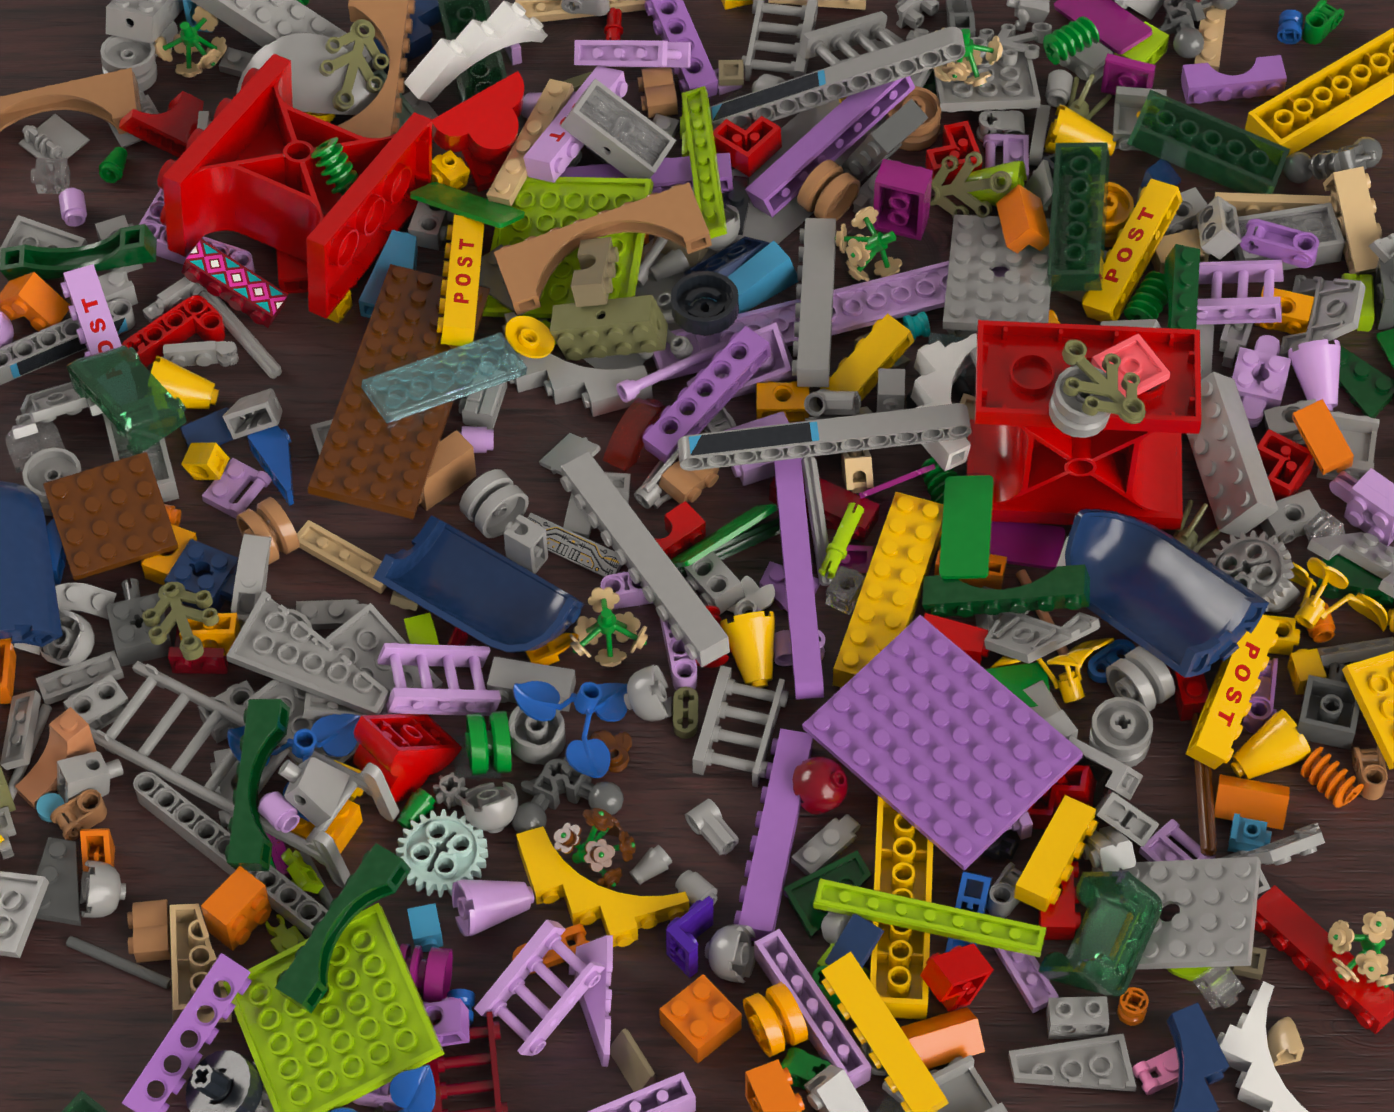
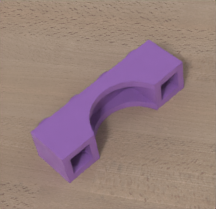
M1281 55L1256 57L1254 66L1248 72L1241 75L1232 76L1219 73L1208 63L1183 65L1181 85L1186 104L1268 95L1275 96L1284 92L1287 81Z

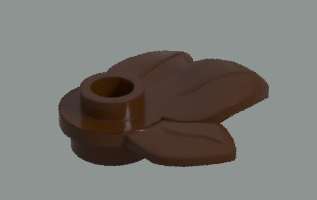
M605 730L595 731L591 734L590 740L599 739L609 749L610 766L608 771L613 773L623 771L628 765V751L632 746L630 735L623 731L613 736Z

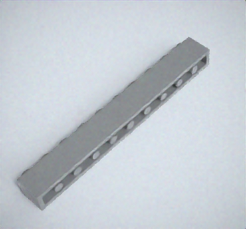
M589 451L561 466L562 478H560L563 488L566 492L571 491L577 507L580 510L584 509L586 511L591 526L594 529L598 528L600 530L601 537L606 546H612L615 550L614 553L618 562L621 565L625 564L627 566L632 581L635 584L639 583L641 585L646 600L656 605V610L663 622L668 621L673 636L677 641L682 640L685 644V650L690 659H696L700 666L703 667L729 653V638Z

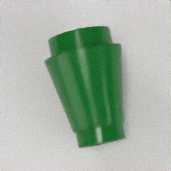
M115 147L99 165V175L104 181L115 183L122 178L128 152L124 148Z
M418 788L416 792H411L397 822L403 828L411 830L410 821L419 823L420 815L427 816L434 809L433 805L436 800L429 793Z

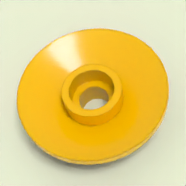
M517 316L509 320L505 327L507 342L521 355L529 358H543L548 356L554 348L555 340L550 329L535 318Z

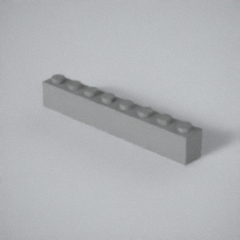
M805 218V228H800V244H804V247H799V262H803V265H798V281H802V284H797L796 298L801 299V303H796L795 318H800V322L794 323V337H799L798 341H793V357H797V360H792V376H797V387H829L836 218Z

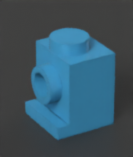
M1234 813L1227 851H1251L1270 844L1272 831L1266 830L1268 822L1240 817V814Z

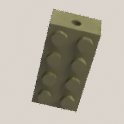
M653 295L608 299L607 304L583 307H576L575 303L553 305L550 332L566 360L577 361L594 357L604 358L606 356L629 355L642 352L653 353L666 349L668 323Z

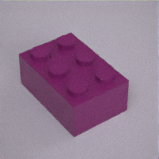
M882 160L874 185L873 208L879 212L876 222L872 224L875 230L887 233L893 231L896 235L921 241L929 219L933 170L904 164L895 160Z

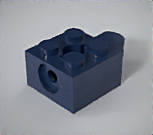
M190 539L164 582L165 584L168 582L182 583L185 590L192 593H198L202 590L209 591L213 603L208 608H215L219 612L226 600L232 602L239 559ZM182 602L183 604H186L198 610H205L199 608L197 604Z

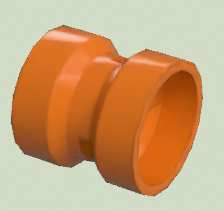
M1130 987L1121 993L1117 1009L1121 1022L1130 1026L1143 1022L1149 1003L1145 991L1137 987Z

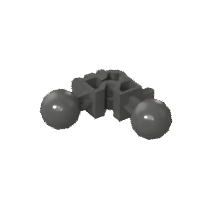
M1165 0L1166 16L1159 30L1168 35L1174 33L1173 46L1180 57L1195 58L1204 49V37L1198 29H1195L1193 20L1200 21L1206 19L1203 11L1204 8L1214 6L1220 10H1229L1236 5L1238 0H1201L1200 2L1196 0Z
M1361 137L1353 145L1342 146L1338 150H1324L1313 157L1304 152H1294L1284 161L1283 172L1285 177L1294 183L1307 182L1312 175L1316 180L1327 179L1333 172L1364 167V170L1374 167L1382 158L1383 149L1375 138Z
M566 756L563 760L552 759L545 764L544 770L538 775L539 777L530 781H522V791L533 795L534 798L531 802L522 803L517 807L516 814L512 820V826L517 833L542 826L545 829L547 823L545 810L547 807L556 810L560 804L559 794L566 793L569 802L577 804L580 798L583 797L588 800L591 809L599 808L611 815H615L622 807L624 801L623 793L619 786L613 782L603 781L596 785L590 783L592 777L572 768Z

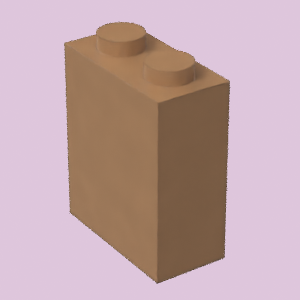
M457 430L441 440L438 445L419 504L426 511L476 477L474 448Z

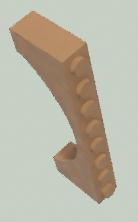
M349 0L350 21L355 22L359 19H364L374 26L375 37L382 44L390 62L386 81L376 98L359 114L338 125V127L367 138L391 136L400 129V119L397 118V113H402L400 93L405 91V78H402V75L407 73L408 68L405 53L410 52V38L407 37L408 34H412L413 20L410 19V14H415V0Z
M132 68L121 69L110 73L0 96V132L9 125L30 115L52 110H74L102 118L116 127L119 134L127 133L119 129L120 120L132 109L141 111L139 86Z
M690 183L674 185L669 190L649 194L646 198L635 202H626L621 207L613 210L601 211L596 216L576 220L571 225L553 228L548 233L537 237H528L523 242L506 245L495 251L494 255L516 315L541 307L539 300L549 277L569 254L579 248L581 240L595 239L616 233L636 232L672 241L685 248L687 254L712 246L709 230Z

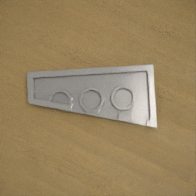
M1124 1034L1012 1050L1008 1053L1014 1083L1136 1091V1083Z

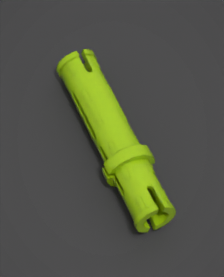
M856 503L848 504L832 543H829L825 551L827 554L818 570L824 577L828 570L827 578H834L841 560L845 559L847 555L846 548L861 515L864 513V508L859 504L855 512L854 507Z

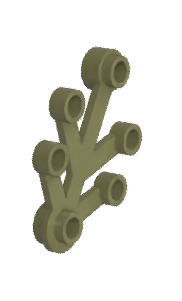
M364 19L355 21L349 33L339 38L331 37L325 44L326 50L331 54H335L341 47L354 42L352 51L334 60H324L319 66V72L323 76L328 77L335 70L348 65L342 89L334 95L332 100L334 108L340 112L348 111L354 104L352 89L358 69L366 81V88L369 92L377 93L383 86L381 78L374 76L362 54L364 46L372 57V65L376 70H384L389 64L388 57L380 53L373 40L375 36L374 26ZM360 28H364L367 34H362ZM330 42H335L337 49H333L330 46ZM377 59H382L384 61V65H379L377 63ZM324 65H329L331 67V71H326L324 69ZM371 81H375L378 84V88L372 87ZM341 96H346L349 102H343Z
M973 151L965 157V163L952 184L942 185L949 172L957 169L959 166L958 159L953 155H949L942 160V166L932 180L931 188L935 191V196H931L930 205L938 204L949 212L953 219L954 215H958V209L963 211V215H969V210L966 206H956L945 197L947 195H954L975 210L977 216L985 218L992 213V205L987 201H979L968 192L991 188L996 193H1002L1011 187V176L1005 171H998L990 178L965 182L972 170L982 163L981 154ZM971 156H975V157H976V159H977V163H976V164H973V163L971 162V160H970V157H971ZM948 159L953 162V168L947 165ZM999 177L1005 178V185L999 182ZM981 205L987 208L986 214L982 213L980 209Z
M1079 340L1067 341L1062 351L1064 361L1068 365H1077L1094 383L1069 377L1063 385L1064 393L1068 396H1077L1079 392L1109 397L1113 402L1100 401L1094 396L1086 397L1082 405L1083 412L1090 416L1096 415L1098 411L1119 415L1127 423H1140L1144 419L1146 411L1144 403L1137 398V387L1140 383L1139 376L1133 372H1128L1124 375L1121 386L1126 390L1125 397L1118 390V368L1121 363L1119 356L1113 353L1105 356L1102 362V367L1106 371L1105 378L1085 358L1087 348L1084 343Z
M168 582L159 589L158 596L160 600L156 606L147 609L142 614L145 625L153 627L148 632L149 638L154 645L164 643L167 639V634L177 622L182 636L180 650L186 660L198 659L203 655L204 648L201 640L193 635L187 619L202 622L206 626H214L219 622L217 610L215 608H208L213 603L211 593L207 590L192 593L186 591L182 583ZM182 602L197 604L199 608L205 610L201 611L182 606ZM168 607H171V612L168 614V616L165 618L160 626H156L161 621V615L165 612V610Z

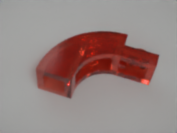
M636 399L615 428L605 451L603 461L624 471L637 463L644 445L642 438L644 431L649 425H654L660 419L661 413L666 406L655 399Z

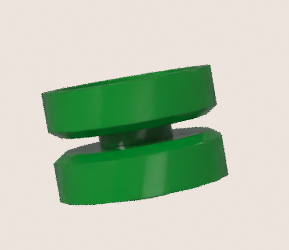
M506 711L491 712L489 716V730H486L485 719L481 713L467 714L465 744L471 775H485L489 769L490 756L496 773L511 772V743Z

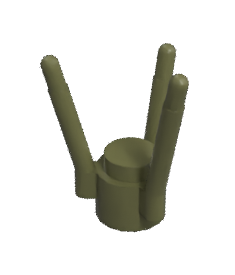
M1094 74L1089 76L1079 99L1076 101L1074 99L1079 77L1076 76L1074 78L1070 100L1067 104L1068 108L1089 121L1112 98V95L1108 94L1089 112V105L1084 99L1095 77Z
M1189 500L1183 512L1181 529L1176 530L1172 537L1197 553L1202 546L1217 536L1220 531L1218 528L1197 543L1198 535L1193 530L1203 516L1208 504L1204 503L1188 528H1184L1193 505V500Z

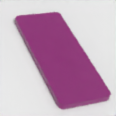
M1057 0L1054 3L1055 10L1070 21H1076L1082 16L1091 20L1099 32V41L1119 55L1124 54L1152 35L1151 27L1112 0Z
M992 521L990 554L1007 557L1006 564L1054 570L1057 567L1063 549L1065 529L1063 527L1036 523Z

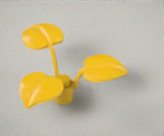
M1311 557L1307 562V567L1313 575L1323 579V582L1315 596L1312 595L1309 598L1311 590L1316 588V583L1309 577L1305 569L1293 562L1294 568L1290 570H1292L1294 578L1289 580L1306 588L1300 609L1294 616L1298 623L1306 628L1313 629L1320 618L1325 620L1328 614L1345 602H1348L1354 610L1374 621L1383 632L1388 625L1386 610L1377 601L1364 594L1358 593L1355 596L1349 593L1325 610L1324 606L1326 604L1320 599V596L1327 583L1340 589L1347 588L1349 584L1348 579L1340 571L1327 566L1326 563L1316 557Z
M1114 638L1086 641L1069 650V653L1066 655H1059L1048 660V665H1065L1066 672L1058 675L1060 680L1056 679L1042 658L1037 659L1053 682L1054 688L1060 689L1064 703L1073 702L1085 697L1081 685L1080 668L1084 660L1094 650L1106 644H1111L1114 642ZM1003 656L991 668L1014 664L1020 661ZM1070 666H1075V672L1074 670L1071 671Z

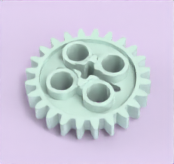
M445 809L442 810L440 816H436L432 810L429 819L421 814V822L418 824L411 820L412 830L403 829L404 838H398L399 848H396V855L402 858L411 868L407 875V883L409 886L416 883L417 892L426 887L427 896H430L433 890L438 891L439 897H442L444 890H448L452 896V885L454 882L461 879L474 880L473 876L481 878L480 868H486L485 858H488V849H485L487 847V840L483 838V830H476L477 828L470 823L468 824L465 815L458 819L457 811L455 810L451 816L446 815ZM435 834H443L440 838L432 837ZM460 846L467 847V849L463 851L456 850ZM421 855L428 856V858L424 860L416 859ZM444 868L452 869L448 873L440 872Z

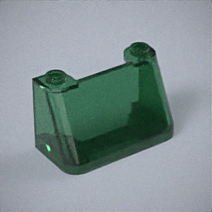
M123 345L74 360L67 365L74 391L81 398H90L115 425L118 435L128 440L129 445L126 447L133 456L141 454L187 422L184 414L186 407L178 397L173 398L139 361L140 357L132 347L127 348Z
M1129 871L1083 872L1077 884L1076 896L1078 901L1087 908L1067 955L1065 956L1060 952L1048 953L1044 957L1038 972L1051 981L1106 996H1121L1125 994L1161 915L1162 901L1153 890Z

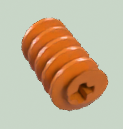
M1319 747L1306 759L1300 774L1304 778L1309 777V783L1317 785V790L1320 793L1325 792L1326 799L1333 800V805L1336 808H1340L1355 799L1362 791L1364 785L1361 783L1354 787L1353 784L1356 777L1351 776L1346 780L1345 776L1348 770L1344 768L1338 772L1337 768L1340 762L1335 761L1329 764L1332 755L1328 753L1321 757L1320 755L1324 748Z

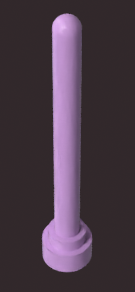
M721 341L639 380L626 379L616 385L618 395L623 402L627 403L635 399L640 390L714 357L716 352L723 350L728 343Z

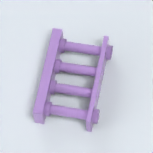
M575 40L574 65L690 68L691 64L690 42Z
M1282 260L1200 262L1199 284H1212L1211 299H1198L1197 325L1282 322L1281 298L1274 297V282L1284 281ZM1264 282L1263 297H1248V283ZM1222 283H1238L1237 298H1221Z
M384 643L377 662L378 665H391L395 688L392 689L386 703L387 712L394 714L434 715L481 713L483 716H490L491 712L496 711L501 701L499 690H486L481 670L490 653V647ZM402 665L418 667L422 688H407ZM429 666H444L448 689L433 688ZM455 667H470L475 690L459 688Z
M546 920L474 1008L484 1017H487L486 1012L492 1011L493 1018L499 1016L525 1041L517 1050L521 1055L533 1056L543 1050L546 1045V1039L587 989L592 988L598 983L601 978V972L605 969V966L601 963L590 961L586 965L561 941V935L566 929L556 921ZM553 949L579 974L569 988L543 964L542 958L549 950ZM535 971L561 996L551 1010L525 986L524 980L531 972ZM513 994H517L543 1019L533 1032L506 1007V1002Z

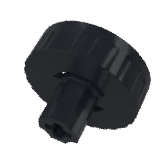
M699 271L684 276L674 285L671 291V312L675 323L686 332L703 336L714 335L728 329L733 325L739 313V295L736 285L725 275L712 271Z
M217 1051L203 1059L189 1077L185 1095L187 1107L190 1112H255L262 1097L263 1082L256 1065L252 1061L235 1051ZM213 1101H215V1102L223 1101L222 1103H219V1104H218V1103H215V1105L212 1104Z

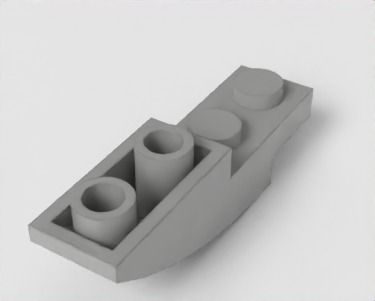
M252 534L243 535L231 606V613H237L240 629L245 624L263 590L266 591L272 537Z

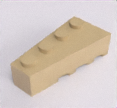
M1364 167L1333 172L1323 182L1325 191H1331L1329 203L1332 204L1334 212H1337V221L1342 236L1345 239L1343 253L1349 273L1359 275L1375 272L1379 257L1370 249L1369 245L1375 240L1382 238V229L1375 220L1376 203L1374 198H1370L1368 188L1371 187L1369 174L1364 172Z
M199 904L170 905L173 1025L217 960ZM224 981L217 982L213 987L214 994L219 998L227 997L223 984ZM202 1006L197 1011V1018L203 1023H208L214 1018V1010L210 1006ZM232 1012L227 1020L221 1017L218 1023L232 1022Z

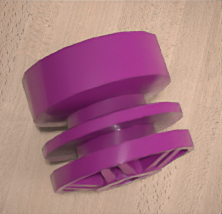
M402 943L400 951L418 993L423 994V1002H440L447 998L452 978V949L432 947L427 959H424L421 945L415 946L412 955L411 945Z

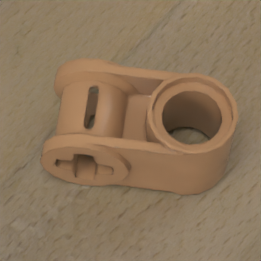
M1378 745L1373 749L1353 747L1352 763L1356 772L1358 785L1361 783L1364 785L1360 794L1365 799L1377 800L1382 797L1388 779L1385 759Z
M87 789L69 802L57 807L51 813L50 819L61 828L64 839L72 841L80 837L81 829H90L102 822L107 815V808L101 794L97 790ZM97 804L95 808L87 809L90 805Z

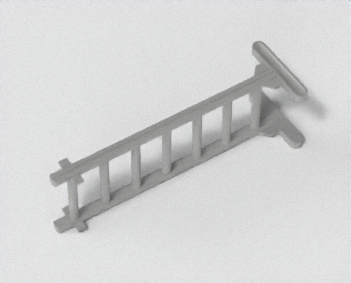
M137 660L132 667L133 671L147 679L106 733L90 727L94 743L104 747L106 751L129 760L233 815V801L214 792L238 760L231 750L205 786L181 775V773L222 717L242 727L245 726L243 714L157 671L155 667L148 663L145 665ZM155 685L178 694L179 697L138 752L115 740ZM190 700L212 713L170 769L148 758V756ZM285 736L277 746H282L289 738ZM291 747L271 757L268 765L264 767L258 794L289 752L292 753ZM314 751L310 757H315L350 775L332 817L318 827L315 826L306 840L292 832L283 833L282 831H277L261 816L260 820L266 833L312 856L319 863L325 865L332 881L344 889L350 873L333 838L325 833V831L357 787L364 790L373 797L379 813L391 822L394 821L400 811L382 771L376 765L368 763L361 773H357Z

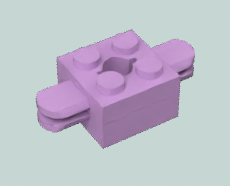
M1271 335L1260 336L1256 341L1254 350L1240 347L1232 376L1251 428L1257 427L1261 423L1264 410L1281 405L1291 365L1290 358L1279 356L1280 342Z
M1372 468L1359 481L1345 471L1340 472L1331 481L1329 486L1333 494L1347 503L1344 518L1351 525L1376 536L1379 542L1389 546L1394 541V483Z

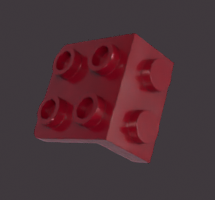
M177 626L175 647H169L168 654L172 673L227 674L228 661L224 648L203 647L204 653L200 658L186 660L180 650V630Z

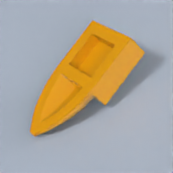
M563 633L539 649L525 651L530 663L553 664L560 661L558 655L571 646L570 644L573 640L569 635L572 634L576 639L579 635L576 633Z

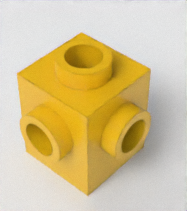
M450 150L443 155L439 154L433 158L432 182H438L459 190L467 185L470 169L460 157H457Z

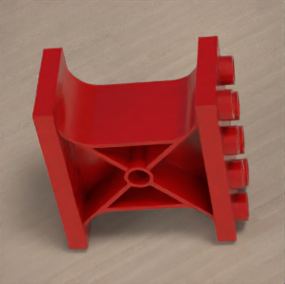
M273 54L260 69L251 68L243 79L241 90L233 99L224 98L219 103L214 114V120L205 130L197 128L193 131L188 139L186 151L178 160L169 159L162 166L157 184L164 191V206L161 211L160 222L166 226L168 250L186 257L204 235L216 231H235L307 262L309 311L327 319L349 290L353 288L381 254L392 230L400 231L413 216L418 201L410 198V192L432 183V119L414 112L398 132L391 136L367 138L293 108L291 60ZM335 137L338 138L337 143L343 146L341 152H345L348 155L346 161H351L353 164L351 170H356L358 173L357 180L343 196L340 193H331V190L336 185H327L325 183L330 178V175L322 176L320 173L325 169V166L316 167L315 165L320 160V157L312 159L310 156L319 145Z
M978 320L975 420L970 419L972 431L967 436L971 446L966 461V476L990 475L993 477L992 521L1073 525L1074 518L1080 510L1099 509L1132 516L1159 529L1180 530L1183 519L1182 433L1199 434L1202 422L1200 330ZM1139 333L1170 372V377L1167 381L1137 395V398L1145 405L1146 414L1144 419L1140 423L1130 424L1123 421L1119 415L1111 413L1105 428L1097 435L1080 438L1061 432L1053 424L1049 416V402L1059 375L1068 367H1072V365H1068L1064 361L1062 356L1066 342L1069 340H1079L1084 343L1087 348L1085 358L1091 363L1093 356Z

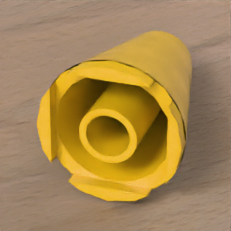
M1061 104L1058 106L1055 113L1058 118L1050 125L1044 145L1045 153L1057 154L1058 152L1075 148V146L1079 147L1086 143L1098 154V159H1106L1107 155L1112 156L1116 146V141H1113L1112 134L1070 108Z
M156 356L147 385L149 394L145 398L153 396L156 408L209 409L211 404L216 405L219 390L215 389V383L163 357Z
M764 611L733 616L734 622L727 623V619L720 622L721 628L729 638L730 650L745 684L758 688L767 687L768 681L773 679L774 612L770 611L768 616H765Z
M1281 709L1276 712L1232 756L1234 762L1230 765L1239 778L1243 776L1245 779H1252L1306 760L1312 753L1304 735L1298 733L1295 728L1297 726L1286 711Z

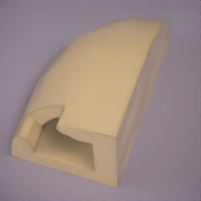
M1284 1017L1271 1027L1267 1035L1268 1049L1274 1066L1300 1061L1304 1051L1295 1023L1290 1017Z

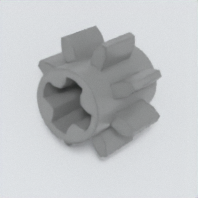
M454 772L444 777L440 775L439 785H433V792L437 794V804L443 802L448 809L456 805L462 806L460 799L461 797H466L465 792L468 791V788L464 787L466 785L465 778L458 779V777L454 776Z

